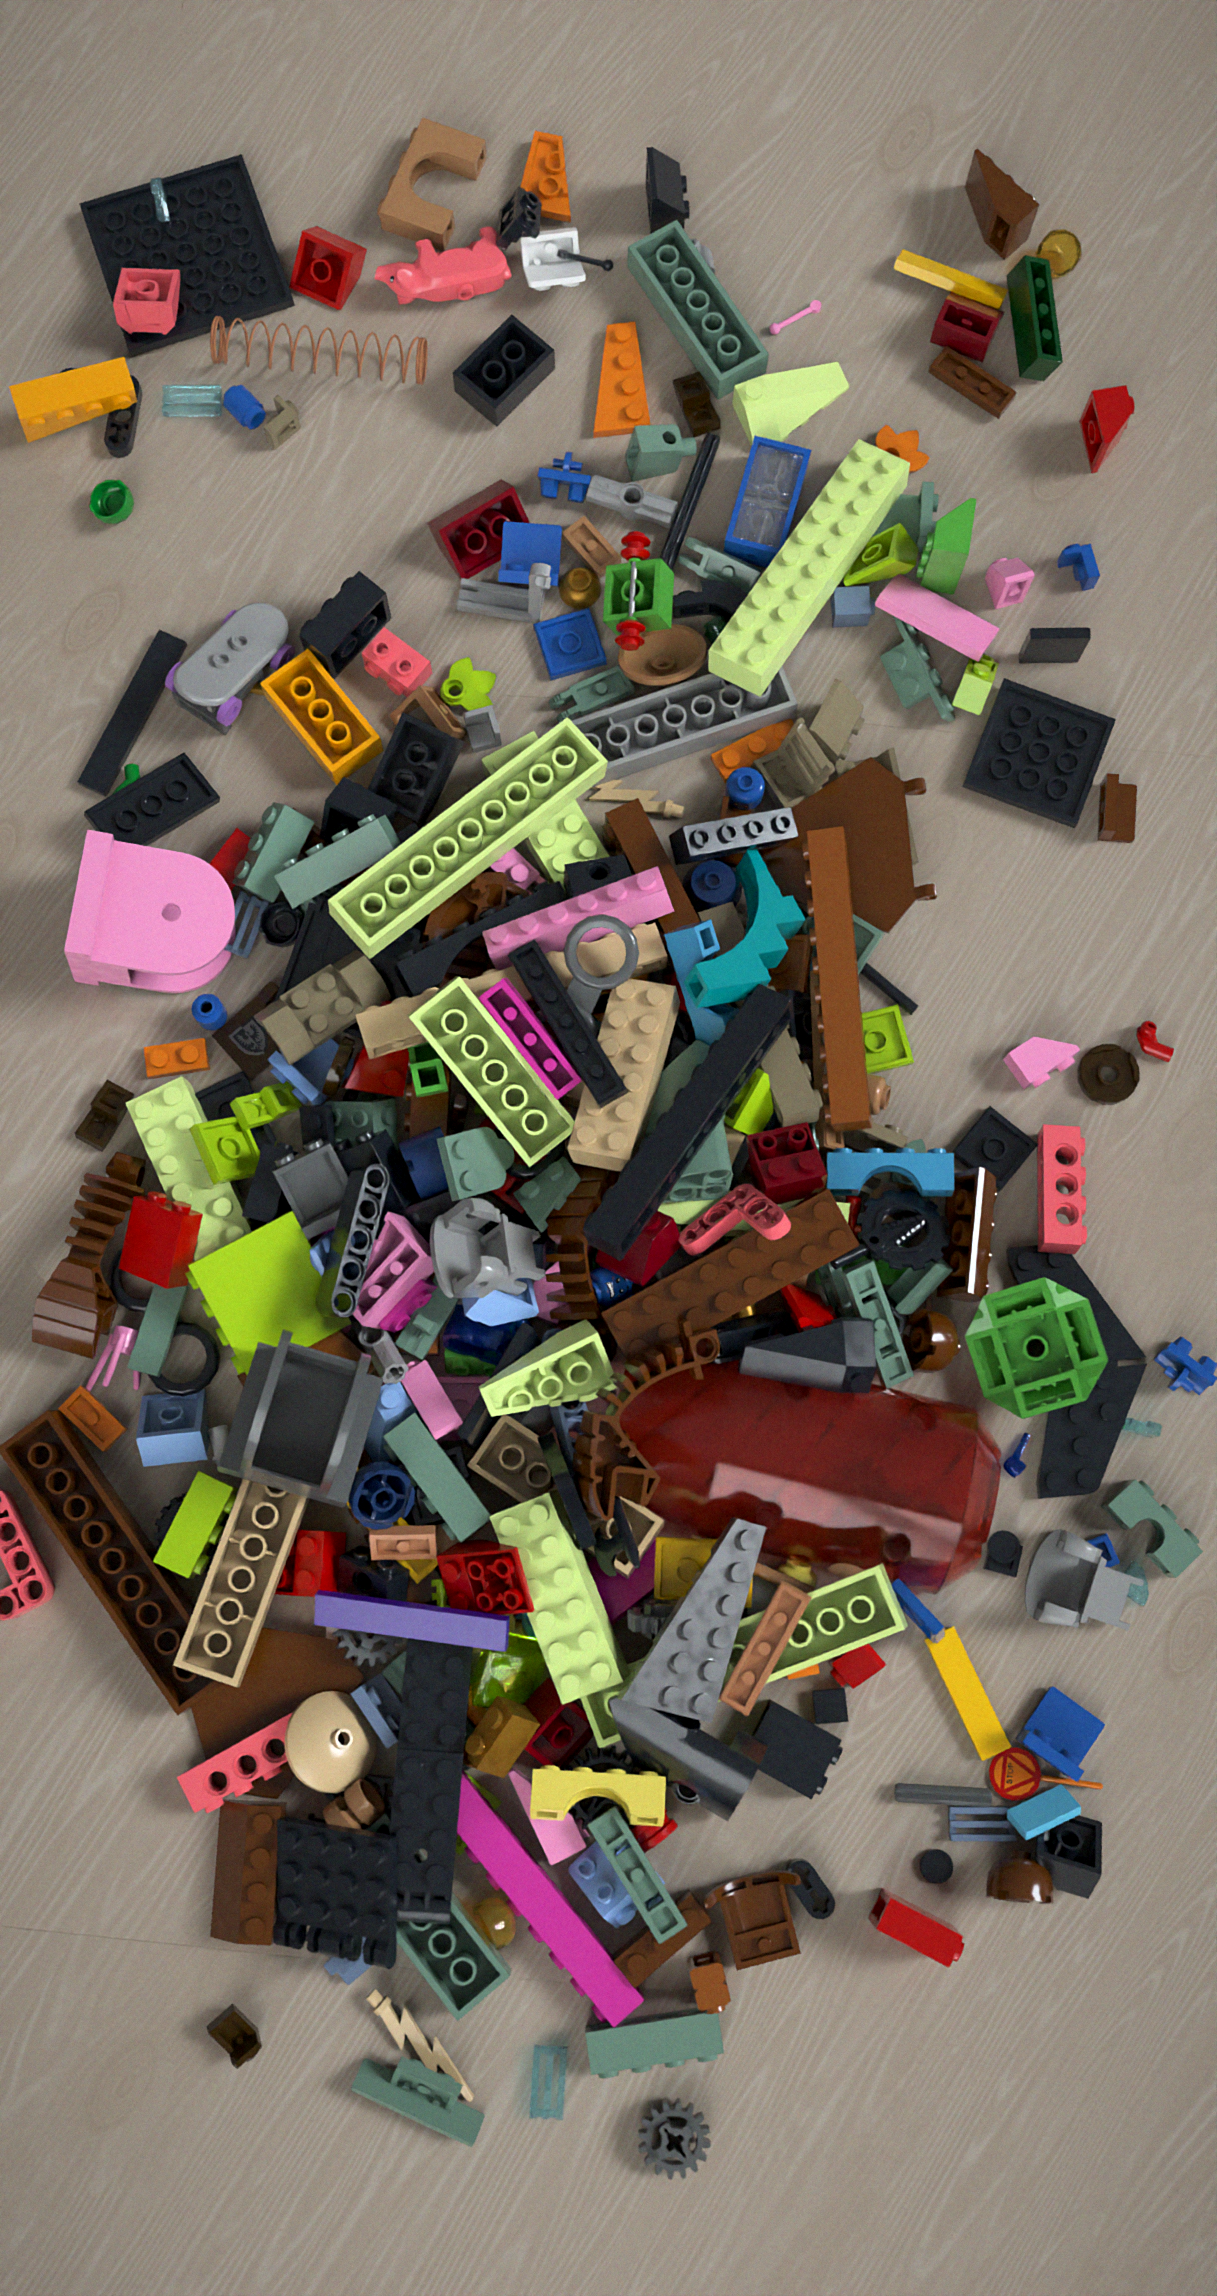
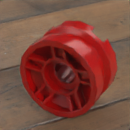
M666 1807L663 1827L644 1825L629 1827L644 1853L662 1842L678 1827L673 1818L669 1819L666 1815Z

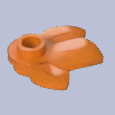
M885 425L877 433L875 439L876 447L910 462L909 473L922 469L929 461L927 454L917 451L919 444V432L917 430L905 431L896 435L891 427Z

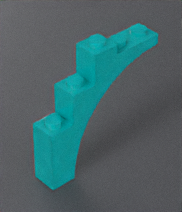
M757 849L747 850L735 869L742 884L747 905V925L742 941L732 950L715 959L695 964L684 981V985L696 1008L741 1001L749 993H753L759 984L766 987L771 980L768 969L777 967L789 949L785 939L794 937L806 920L793 895L782 897L778 886L775 884Z

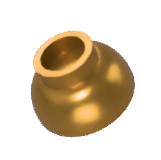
M576 567L570 569L560 580L559 595L562 601L569 607L585 609L595 604L600 597V581L595 573L587 568Z

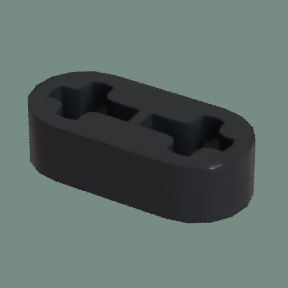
M802 1858L790 1861L785 1871L794 1872L793 1869L797 1866L802 1870L805 1868L809 1870L805 1874L810 1882L808 1887L805 1888L802 1882L800 1885H790L807 1912L816 1919L830 1917L835 1909V1900L814 1867ZM814 1889L819 1897H828L825 1901L827 1908L823 1911L819 1908L814 1910L811 1908L815 1902L809 1893Z

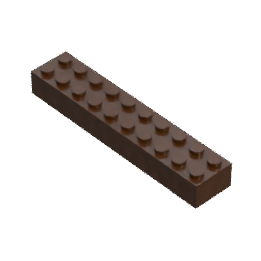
M47 1410L1 1444L0 1455L176 1715L187 1712L225 1684L173 1665L195 1606L168 1568L153 1562L157 1554L156 1549L60 1410Z

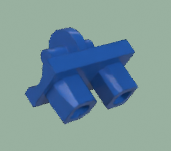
M566 451L564 460L553 459L552 467L562 468L563 471L539 467L538 478L541 481L542 497L557 499L559 484L570 486L568 501L584 503L592 479L590 475L570 472L571 470L580 472L582 470L581 462L572 461V452Z
M1179 1337L1156 1355L1154 1361L1165 1368L1163 1373L1172 1379L1168 1384L1170 1390L1175 1391L1181 1386L1188 1392L1193 1390L1196 1394L1200 1395L1207 1387L1214 1385L1217 1377L1214 1375L1217 1363L1207 1356H1202L1195 1361L1188 1355L1193 1348L1192 1344L1184 1337Z

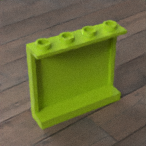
M291 1210L208 1255L188 1263L190 1271L186 1272L185 1275L193 1290L200 1287L206 1299L200 1301L208 1318L215 1316L221 1327L215 1329L223 1346L230 1344L236 1354L230 1359L238 1374L245 1372L248 1375L258 1342L277 1347L283 1329L293 1332L291 1343L309 1347L352 1324L348 1317L328 1318L320 1315L317 1311L316 1298L322 1277L319 1271L315 1270L311 1264L309 1251L311 1246Z

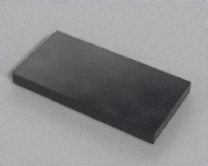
M184 752L84 811V816L96 831L113 834L115 841L148 846L219 803L220 796Z
M526 1323L520 1325L489 1379L540 1345L541 1341L532 1326ZM481 1393L457 1432L463 1442L476 1452L498 1416L491 1417Z

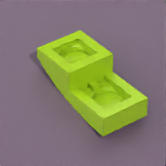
M287 1081L284 1084L277 1083L265 1086L258 1093L235 1098L230 1103L243 1131L298 1111L302 1105L293 1095V1088Z

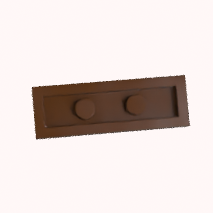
M947 345L929 367L928 373L997 419L1003 415L1017 394L1015 390Z

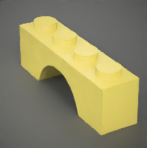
M544 1765L540 1769H533L530 1819L564 1821L568 1811L575 1803L587 1797L601 1796L616 1802L624 1810L630 1825L663 1827L666 1776H659L657 1772L643 1771L639 1775L626 1774L625 1771L620 1769H610L606 1773H598L586 1767H577L573 1771L560 1770L557 1766Z

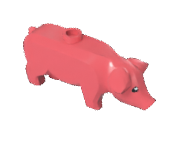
M489 226L479 230L481 240L471 242L465 248H453L441 253H436L429 239L419 240L415 242L418 258L413 264L396 262L378 266L375 280L386 283L395 292L398 304L401 305L409 304L418 298L434 302L456 299L469 300L475 295L498 290L504 286L506 280L510 279L512 275L505 255L496 245L497 232L493 227Z

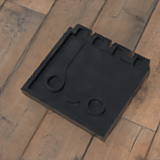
M320 893L316 904L309 903L274 1002L279 1000L281 995L329 964L333 965L355 950L363 953L329 914L328 900L332 897ZM409 928L371 959L368 958L387 986L392 997L389 1001H394L400 997H407V993L393 968L399 962L397 957L412 949L416 953L423 950V944L420 942L424 931L420 929ZM358 1022L342 1031L363 1039Z

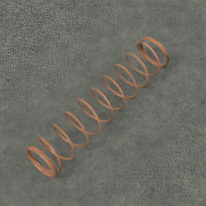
M216 316L212 322L210 352L213 363L218 365L222 362L223 356L224 364L227 365L230 334L235 322L240 321L246 339L247 367L250 365L252 338L257 325L261 323L265 328L268 340V368L270 370L272 369L275 338L279 328L283 325L289 336L292 372L294 371V359L300 334L304 328H307L312 343L314 375L316 374L320 344L325 331L329 330L334 344L336 377L339 372L340 358L348 333H352L357 352L358 379L361 378L362 363L368 340L371 335H374L379 353L380 381L383 380L391 341L396 337L401 354L402 383H405L410 354L417 339L419 342L416 353V383L422 386L425 382L428 345L425 337L419 338L417 336L413 339L404 368L402 344L396 334L391 336L388 341L382 363L379 339L373 331L368 334L360 358L357 338L351 329L343 336L339 353H337L335 336L329 327L325 328L320 335L315 352L313 335L307 325L300 328L293 348L290 330L283 322L276 328L272 343L270 342L268 328L261 320L255 323L249 340L246 327L240 318H236L230 325L227 338L223 318ZM218 323H219L220 342H219V352H218V357H217V355H216V331H217V325H218Z

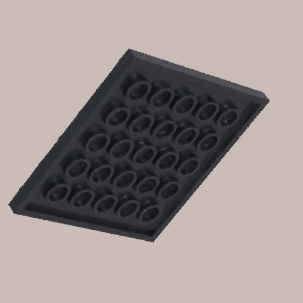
M242 154L79 203L112 303L122 268L180 270L176 323L166 335L152 332H132L129 334L121 327L131 357L211 332L213 319L216 316H221L225 327H228L236 318H240L245 322L295 306Z

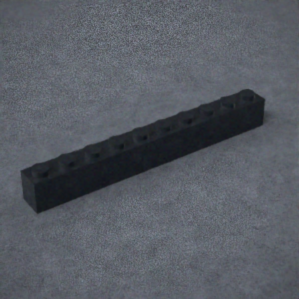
M761 984L756 987L753 993H749L745 997L741 1010L736 1017L733 1016L729 1019L721 1038L711 1044L708 1056L702 1064H698L694 1068L691 1079L685 1088L678 1090L667 1113L663 1112L660 1115L652 1134L642 1140L634 1159L624 1165L616 1184L606 1190L601 1205L586 1218L583 1230L589 1245L619 1261L624 1258L794 1017L791 998Z

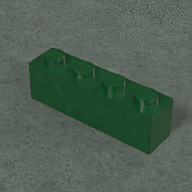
M1024 255L1006 276L1018 371L1021 378L1045 381L1063 363L1050 262L1047 259Z

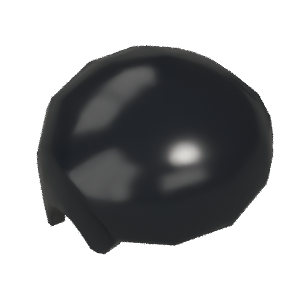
M278 901L270 904L261 914L259 931L267 944L285 948L295 944L304 916L297 906L292 909L289 902Z

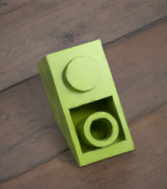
M983 654L979 662L969 658L952 705L980 715L993 684L999 663L994 662L992 657Z

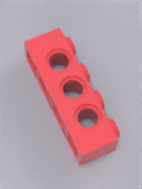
M1043 1124L1037 1134L1038 1252L1076 1254L1082 1244L1086 1243L1087 1228L1082 1226V1215L1086 1212V1197L1081 1196V1185H1084L1086 1180V1169L1081 1166V1156H1084L1085 1138L1081 1137L1079 1126ZM1055 1156L1065 1157L1068 1164L1063 1165L1059 1163ZM1056 1185L1065 1186L1069 1194L1060 1193ZM1056 1214L1065 1215L1069 1220V1224L1059 1222Z
M293 1712L177 1777L194 1813L202 1809L209 1813L225 1804L222 1798L233 1792L235 1797H238L252 1789L253 1785L251 1782L260 1776H263L266 1781L282 1772L280 1765L288 1761L286 1753L284 1752L283 1755L274 1754L271 1751L270 1743L272 1739H280L285 1745L286 1727ZM243 1755H250L255 1759V1771L249 1772L242 1767L241 1760ZM219 1771L226 1776V1787L220 1788L214 1784V1772Z

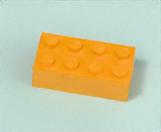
M306 649L260 682L266 699L335 785H338L343 777H349L384 751L380 736L309 649Z

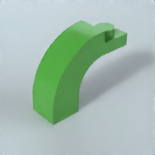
M425 1042L409 1047L410 1068L417 1098L448 1092L443 1060L431 1044Z

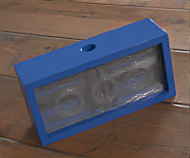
M754 436L726 534L724 552L750 564L765 568L769 566L789 538L809 465L811 449Z

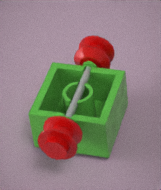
M638 531L629 532L621 539L622 545L627 548L622 549L620 555L629 563L606 566L603 622L617 635L615 638L616 644L627 651H635L645 644V639L639 636V634L671 629L674 572L661 558L647 560L650 557V553L644 548L648 547L651 541L645 534Z

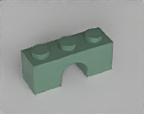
M1136 1479L1127 1480L1101 1507L1123 1530L1132 1529L1141 1520L1150 1522L1156 1530L1157 1538L1153 1547L1145 1554L1167 1578H1177L1203 1553L1197 1545L1199 1543L1198 1538L1187 1528L1183 1530L1174 1521L1177 1519L1174 1512L1166 1505L1162 1504L1160 1506L1152 1497L1154 1495L1153 1490L1144 1481L1140 1480L1138 1482Z

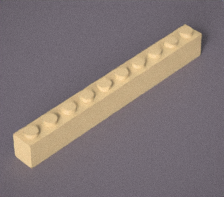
M643 923L633 926L631 930L637 938L639 958L637 967L630 976V979L667 968V953L656 923L649 925ZM608 933L602 936L600 940L591 943L579 942L577 956L580 965L586 972L592 976L602 978L612 976L620 970L625 962L626 949L620 935ZM564 951L545 953V957L567 991L573 976L566 967ZM513 965L503 970H488L480 977L470 980L462 978L478 999V997L501 979L507 977L530 1008H538ZM429 988L423 991L421 995L411 998L400 997L392 1001L391 1004L382 1007H367L361 1013L355 1015L369 1060L428 1042L407 1015L440 990L439 988Z

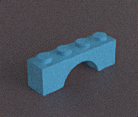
M710 919L681 926L664 934L667 949L675 967L676 978L685 999L686 1010L690 1015L695 1031V1038L709 1046L715 1040L721 1038L729 1019L733 1016L736 1017L739 1012L738 1008L730 1007L725 1003L696 1008L684 985L685 979L695 964L711 960L714 954L720 950Z
M836 1148L833 1150V1153L827 1152V1188H829L833 1196H858L862 1186L868 1179L883 1172H894L907 1177L916 1186L920 1196L952 1197L954 1192V1153H946L945 1149L934 1148L927 1150V1153H915L914 1149L901 1148L897 1149L896 1153H883V1149L868 1148L865 1149V1153H852V1149Z

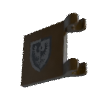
M273 981L265 985L252 1001L212 1035L251 1081L271 1065L268 1058L275 1051L282 1055L280 1049L265 1028L257 1023L254 1018L255 1014L275 1001L279 987Z

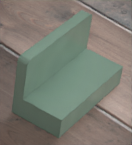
M943 1258L937 1263L928 1262L925 1264L926 1268L913 1271L912 1267H909L886 1292L898 1304L895 1310L899 1314H913L952 1272L953 1268Z

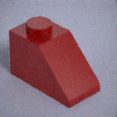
M869 1644L835 1656L828 1662L833 1667L829 1673L841 1687L847 1684L852 1689L887 1665Z

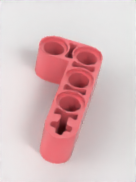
M0 1489V1557L13 1583L0 1590V1620H11L51 1600L55 1592V1586L13 1495L7 1490ZM2 1514H9V1517H3ZM9 1523H12L15 1526L16 1533L14 1538L8 1541L4 1537V1529ZM22 1552L29 1556V1564L24 1570L20 1569L17 1565V1558ZM35 1581L40 1582L43 1587V1592L38 1599L34 1598L30 1592L31 1586ZM6 1596L10 1597L13 1601V1609L9 1614L4 1613L1 1608L2 1600Z

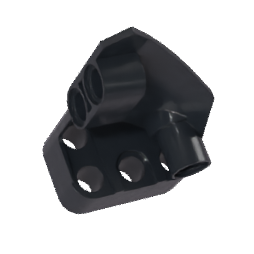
M617 1696L610 1698L609 1703L618 1733L634 1764L644 1771L657 1772L659 1776H666V1785L673 1789L676 1799L684 1804L697 1803L728 1821L749 1787L769 1745L743 1730L742 1732L738 1731L732 1745H727L700 1729L701 1723L697 1719L621 1701Z

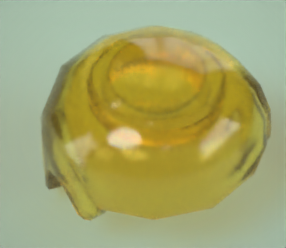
M1066 229L1053 230L1040 242L1036 249L1035 257L1049 260L1052 279L1066 277L1073 271L1081 259V243L1074 233Z
M489 1897L472 1906V1913L480 1915L484 1933L490 1942L496 1946L495 1949L497 1951L512 1942L515 1937L517 1923L514 1912L506 1902L496 1897Z

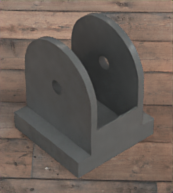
M283 1329L277 1347L261 1342L257 1344L217 1471L345 1508L384 1379L367 1374L371 1355L361 1353L358 1362L291 1343L293 1332Z

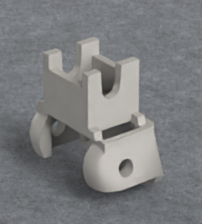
M480 1198L463 1199L445 1214L436 1217L431 1225V1258L438 1284L443 1293L450 1299L484 1298L494 1290L518 1296L527 1289V1284L516 1279L529 1278L539 1281L546 1276L545 1270L536 1268L532 1242L540 1237L539 1231L508 1222V1217L503 1213L500 1214V1210L494 1208L493 1204ZM490 1220L499 1223L498 1226L484 1236L478 1232V1229Z
M1062 1529L1053 1530L1040 1544L1030 1565L1025 1584L1024 1601L1026 1611L1032 1618L1044 1623L1078 1628L1079 1622L1087 1623L1088 1618L1091 1617L1128 1631L1130 1624L1121 1621L1120 1616L1131 1583L1142 1587L1144 1580L1105 1567L1107 1560L1101 1557V1549L1096 1548L1069 1531Z

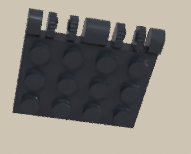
M288 1816L278 1819L277 1921L273 1927L274 1944L299 1950L307 1941V1949L311 1953L320 1952L321 1955L339 1959L346 1957L347 1960L353 1962L359 1959L363 1948L364 1963L391 1969L397 1958V1836ZM363 1937H365L366 1940H365L364 1945H363V1947H362Z

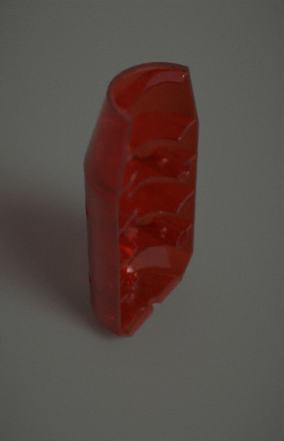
M739 1360L720 1364H702L701 1369L704 1379L691 1378L689 1369L669 1375L651 1384L638 1394L619 1416L621 1429L629 1434V1439H632L637 1446L636 1449L661 1478L655 1492L645 1507L699 1538L718 1539L732 1517L757 1524V1513L759 1511H768L773 1517V1523L771 1527L765 1530L760 1553L808 1563L826 1569L836 1563H846L866 1570L883 1563L891 1584L899 1578L908 1589L936 1595L973 1571L981 1559L982 1544L987 1542L997 1502L1001 1475V1465L999 1464L1001 1449L975 1407L891 1387L887 1389L874 1383L871 1384L869 1393H837L739 1374L737 1371ZM645 1364L646 1368L648 1369V1372H650L651 1370H650L649 1367ZM625 1368L624 1375L627 1376L631 1382H634L636 1379ZM788 1387L796 1388L800 1393V1399L789 1397L784 1389ZM911 1416H916L922 1420L923 1429L914 1425ZM886 1541H892L897 1545L898 1553L894 1559L888 1558L885 1554L884 1545Z

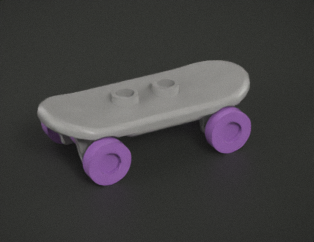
M259 602L245 605L238 610H232L223 620L221 627L184 662H178L172 667L165 681L166 688L174 693L178 692L184 699L194 704L207 706L208 711L211 713L216 710V707H219L216 717L217 721L224 726L230 725L236 719L242 707V701L234 695L270 659V667L277 671L294 657L295 648L286 642L289 628L284 614L277 607Z

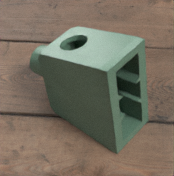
M675 424L634 426L625 453L631 482L676 472L682 457L696 455L697 446L695 438H682L679 427Z

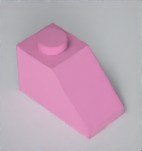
M1018 557L1010 560L1001 558L989 565L985 581L995 609L1023 602L1035 576L1033 570Z

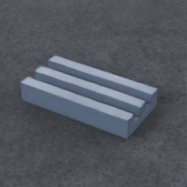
M240 891L234 905L235 921L242 903H247L248 906L233 945L227 944L224 950L247 959L259 930L261 914L267 908L269 902L257 900V897L253 895L251 897L247 896L245 892ZM254 907L259 908L244 950L240 949L239 946Z
M948 1806L949 1840L1016 1842L1015 1827L1008 1819L956 1820V1814H1007V1810L1014 1806ZM956 1828H1007V1833H956Z

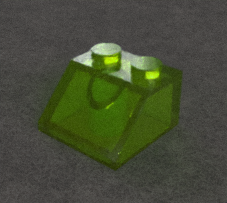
M509 1633L508 1648L505 1652L482 1649L472 1678V1705L489 1708L497 1695L521 1704L534 1693L546 1664L537 1638Z

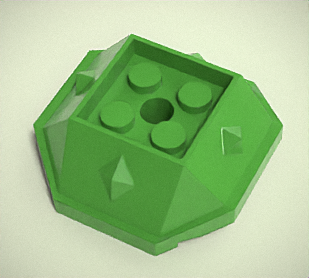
M1046 1277L983 1296L965 1335L983 1396L1021 1419L1086 1401L1109 1361L1089 1299ZM1039 1339L1044 1343L1045 1351L1043 1355L1036 1358L1031 1355L1029 1347L1032 1341Z

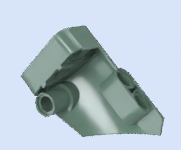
M696 1040L662 1072L645 1137H649L652 1134L660 1115L663 1112L667 1113L673 1104L678 1090L685 1088L691 1079L694 1068L698 1064H702L708 1056L709 1045ZM725 1115L662 1203L713 1200L727 1195L733 1172L723 1122Z

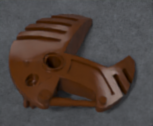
M503 872L480 873L431 911L423 936L429 937V940L441 935L445 939L454 934L452 929L468 921L471 926L479 921V916L492 908H495L497 912L506 908V891L514 896L522 894L524 898L530 896V894H528V891L510 882ZM484 937L467 946L454 958L445 973L442 983L438 987L439 989L456 976H460L461 979L468 978L470 980L480 977L488 970L496 969L489 956ZM423 942V949L426 948V942Z

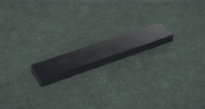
M158 630L77 782L80 786L107 797L165 688L168 673L179 662L187 647L186 641Z
M534 939L508 954L509 960L599 1108L601 1109L627 1094L626 1086L536 940Z

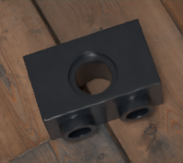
M625 855L565 864L564 888L569 900L630 877L632 874Z
M359 1545L339 1556L337 1590L346 1594L407 1602L410 1569L396 1563L395 1560H371L370 1548Z

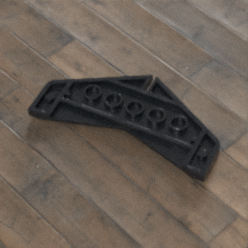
M1038 1245L1007 1248L1008 1266L1018 1285L1046 1277L1089 1299L1109 1361L1086 1401L1048 1412L1036 1486L1038 1499L1094 1493L1100 1487L1147 1364L1118 1366L1117 1361L1143 1359L1146 1356L1072 1254L1038 1252Z

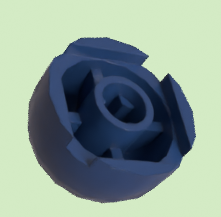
M385 1461L372 1462L361 1467L356 1472L348 1503L353 1515L363 1526L374 1530L388 1529L394 1526L393 1522L397 1521L400 1517L404 1519L409 1514L414 1504L415 1490L409 1477L398 1466Z

